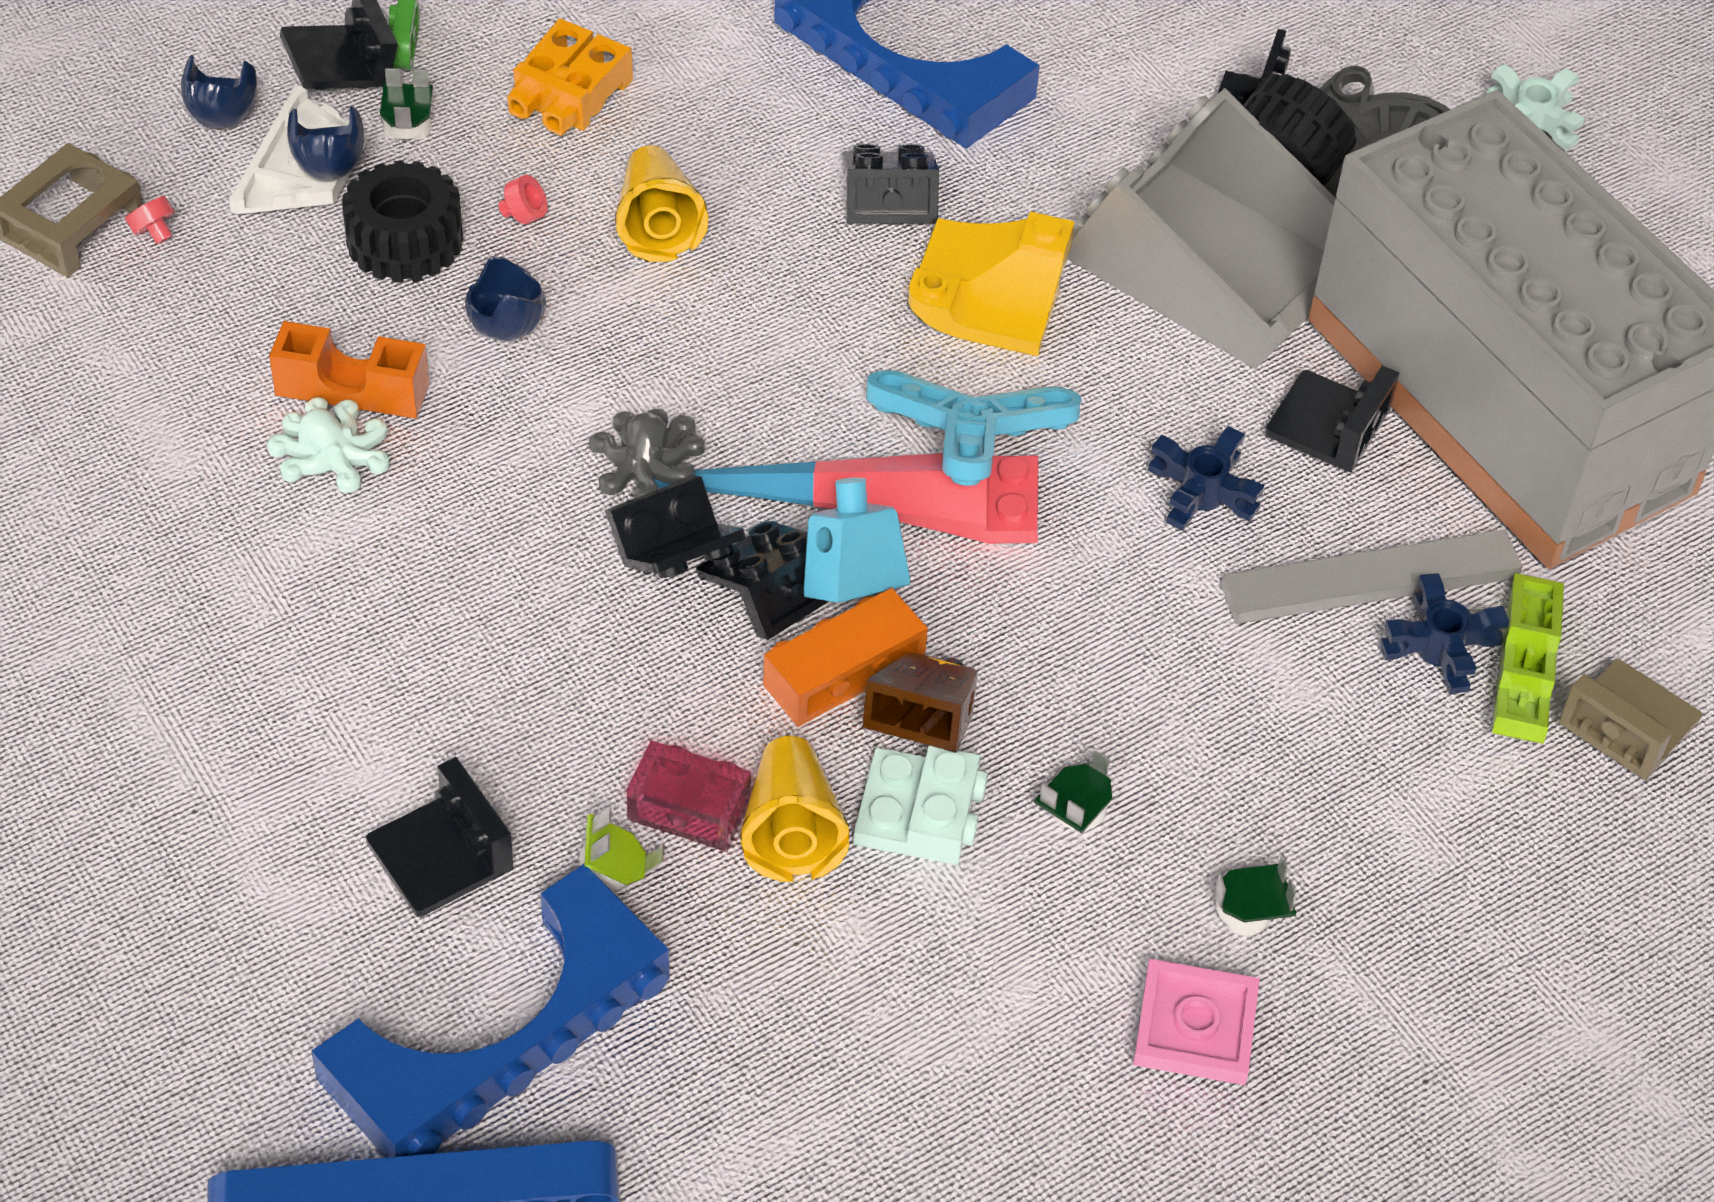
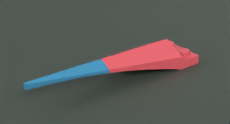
M943 453L695 470V476L702 477L706 492L762 498L827 509L837 508L836 480L865 478L867 503L893 507L897 511L898 519L901 523L945 532L988 544L1038 543V455L993 456L992 473L990 476L972 486L959 485L943 472ZM653 479L657 484V488L672 485Z

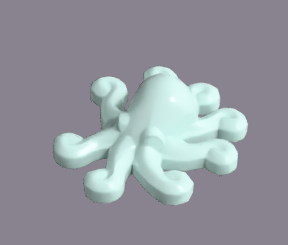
M312 398L305 405L304 416L297 412L287 413L282 420V428L285 434H275L268 440L267 450L271 456L283 457L288 454L295 457L282 462L280 473L283 480L296 482L302 475H315L332 470L338 475L336 480L338 490L343 493H352L361 487V475L352 466H368L372 474H382L389 469V456L385 451L378 449L369 450L382 442L387 436V424L382 419L373 418L367 421L365 433L358 435L355 418L359 414V407L355 401L347 399L340 401L335 406L334 417L328 411L329 404L324 398Z

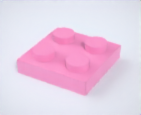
M1149 959L1133 1065L1246 1085L1249 1074L1260 978Z

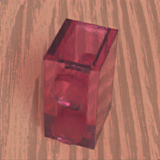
M651 740L627 787V820L728 852L747 811L751 797V772L741 769L736 764L728 761H715L693 754L681 746H668Z

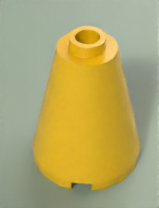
M655 145L643 146L631 154L627 163L615 215L616 231L619 238L627 246V250L636 257L649 262H669L678 259L677 254L688 248L691 251L694 250L704 238L708 228L709 215L707 206L701 194L665 149Z
M797 736L779 737L765 747L740 833L741 846L748 865L762 876L780 882H794L793 875L811 873V880L823 877L840 865L849 849L848 823L814 747L807 740Z

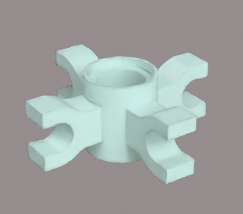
M1502 64L1493 70L1491 78L1498 81V83L1489 88L1487 94L1499 90L1545 134L1549 133L1554 142L1565 151L1578 144L1580 137L1572 132L1584 125L1585 118L1576 112L1565 111L1561 108L1572 102L1574 95L1568 92V89L1577 84L1578 75L1564 68L1551 81L1540 77H1532L1521 81L1516 72L1506 64Z

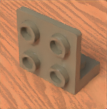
M1615 659L1596 680L1583 674L1574 683L1559 724L1647 781L1699 723L1702 712L1624 661Z

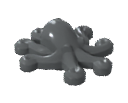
M652 409L637 415L627 411L617 413L613 417V427L616 431L620 432L622 446H619L615 442L614 436L608 432L595 433L589 440L592 452L604 453L608 460L618 466L615 473H606L599 477L600 490L607 495L621 493L629 480L634 478L638 483L633 489L635 499L658 490L657 484L653 479L674 484L695 476L692 464L680 463L688 456H700L705 452L706 446L703 437L693 434L696 431L695 420L690 416L679 415L673 418L667 428L668 417L663 409Z

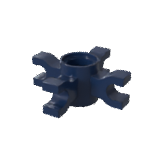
M1227 426L1215 446H1198L1189 453L1184 451L1174 440L1161 434L1152 445L1151 453L1156 456L1149 463L1148 471L1157 476L1170 477L1182 483V486L1170 498L1169 505L1174 508L1168 514L1166 523L1183 531L1197 510H1213L1222 503L1227 505L1237 516L1249 522L1253 519L1260 509V503L1256 501L1263 493L1264 485L1251 479L1238 478L1229 473L1230 469L1240 459L1241 452L1237 448L1244 441V433Z
M1439 573L1420 575L1418 583L1422 592L1414 593L1413 602L1424 620L1414 622L1403 619L1386 621L1385 630L1388 638H1381L1379 644L1385 660L1399 659L1418 652L1427 663L1442 667L1449 694L1469 692L1471 685L1467 675L1475 674L1477 668L1465 646L1475 644L1485 647L1502 645L1503 637L1499 628H1507L1509 624L1504 607H1490L1478 613L1470 614L1469 610L1461 603L1446 599L1444 585Z

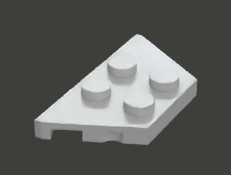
M295 84L229 199L231 213L245 214L334 204L350 173L342 178L326 181L312 178L301 170L290 151L287 138L289 113L293 109H297L298 123L307 129L347 126L349 120L342 118L338 111L327 103L322 106L317 105L308 98L307 89ZM364 130V136H365L364 147H365V145H366V135H365V130Z

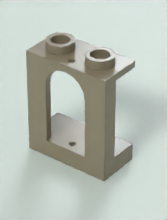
M67 143L0 197V240L69 278L81 268L77 244L121 208L131 213L143 205L138 180L130 173L120 171L101 161L95 154L86 153ZM68 172L71 181L93 192L92 195L56 224L26 208L30 202Z

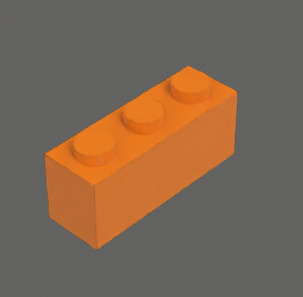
M890 588L876 596H868L862 599L855 607L834 618L821 620L811 630L790 641L784 640L773 646L769 652L764 654L763 686L795 725L799 727L865 692L867 680L871 676L907 653L925 655L928 628L896 591Z

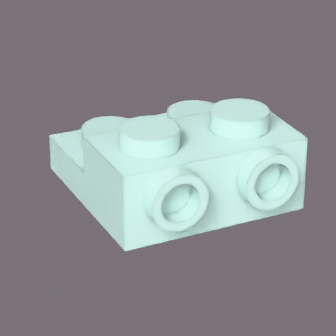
M929 745L926 757L875 748L854 830L853 845L958 865L963 845L973 846L979 815L970 813L972 803H983L988 772L979 770L981 755L962 751L955 753Z

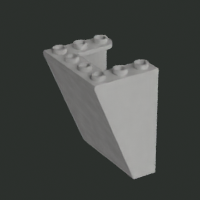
M1224 88L1212 100L1204 95L1189 109L1185 115L1191 121L1188 122L1184 119L1166 137L1171 145L1165 142L1147 160L1151 166L1146 171L1141 166L1136 167L1131 172L1123 167L1104 186L1109 193L1106 190L1103 191L1086 208V211L1091 216L1086 213L1074 224L1072 247L1068 260L1256 369L1309 317L1335 197L1272 134L1261 127L1259 121Z

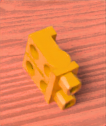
M559 18L527 55L524 62H520L513 69L515 86L507 96L508 111L511 115L524 120L536 110L542 113L543 125L549 131L560 136L572 126L584 131L591 123L590 117L599 113L606 99L617 88L624 91L633 81L632 48L600 34L593 38L592 31ZM567 36L574 37L577 42L568 47ZM604 51L615 56L614 59L610 62H604Z

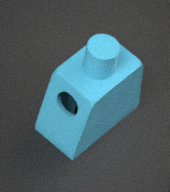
M865 478L836 480L837 508L813 513L808 519L804 597L840 603L884 592L890 588L895 589L910 585L909 570L897 511L891 506L867 503Z

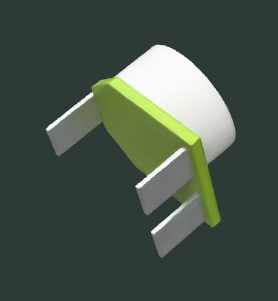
M609 806L596 816L591 813L587 815L586 844L580 852V866L584 864V866L588 867L615 894L629 884L643 879L645 874L664 862L665 846L662 845L646 856L645 850L633 833L611 823V806Z

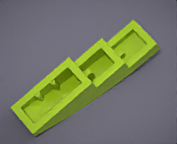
M1514 573L1507 609L1509 624L1507 628H1504L1492 733L1544 744L1549 728L1550 697L1555 684L1556 654L1562 634L1564 583Z

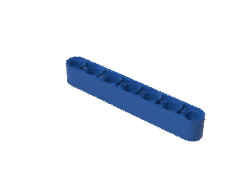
M580 1141L232 1170L212 1176L207 1184V1202H620L616 1150L611 1144L602 1141Z

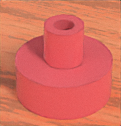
M525 174L506 183L504 188L505 199L499 201V210L504 217L513 216L518 222L529 224L546 215L547 199L541 185L535 178Z
M161 196L131 212L125 217V221L135 236L149 231L155 243L160 244L173 236L165 221L174 215L175 211L166 196Z

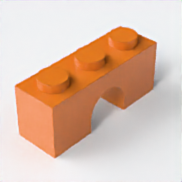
M283 321L269 354L275 396L305 401L321 397L330 405H337L340 401L347 399L355 401L360 410L417 419L429 386L426 344L378 336L370 358L364 360L355 359L343 354L336 348L332 341L331 328Z

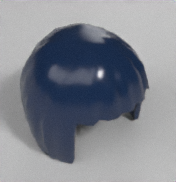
M190 55L181 79V94L189 114L198 123L207 128L223 129L239 124L248 115L255 101L257 91L255 67L249 62L244 61L239 79L209 77L197 68L194 63V55Z
M349 107V124L347 126L307 129L298 123L297 109H293L289 113L287 126L290 151L301 170L317 180L330 181L346 176L355 168L360 161L365 143L363 123L356 108Z
M497 256L488 259L477 282L469 287L465 299L467 316L475 330L488 338L500 341H513L530 334L542 318L546 307V296L542 291L540 283L518 264H514L507 258Z

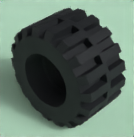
M1270 74L1262 80L1243 105L1259 121V125L1272 134L1324 187L1344 162L1345 155L1353 150L1357 141V137L1354 135L1356 132L1355 128L1349 121L1345 111L1322 90L1298 77L1295 78L1288 74Z
M404 160L394 161V164L385 165L384 163L374 165V170H364L358 174V180H351L348 184L347 193H344L342 198L346 243L352 261L358 262V268L365 273L373 271V277L381 280L389 277L392 278V282H403V279H412L413 282L423 280L422 276L430 275L433 277L441 273L440 267H449L454 262V256L460 254L463 241L460 194L450 176L441 175V169L434 166L424 167L423 162L413 161L412 164L404 163Z

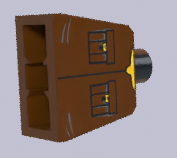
M907 653L867 680L862 727L956 753L972 718L978 673L974 668L964 666L961 661L955 658L940 660L917 653Z

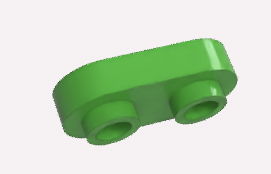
M398 0L397 5H390L389 26L398 43L393 68L401 70L413 69L420 23L419 0Z

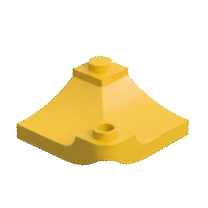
M1031 211L1026 219L1004 223H967L938 218L919 268H915L909 284V307L924 323L947 335L1039 356L1059 295L1061 278L1072 247L1075 221Z

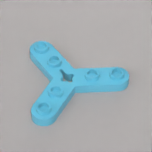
M877 371L871 373L867 378L866 399L874 404L877 410L907 416L915 419V422L920 426L937 427L945 430L942 470L947 476L951 477L953 482L964 486L976 485L981 480L988 478L992 473L995 435L1019 436L1025 434L1027 430L1041 428L1065 429L1069 424L1079 420L1080 395L1072 390L1061 387H1043L971 397L898 371Z

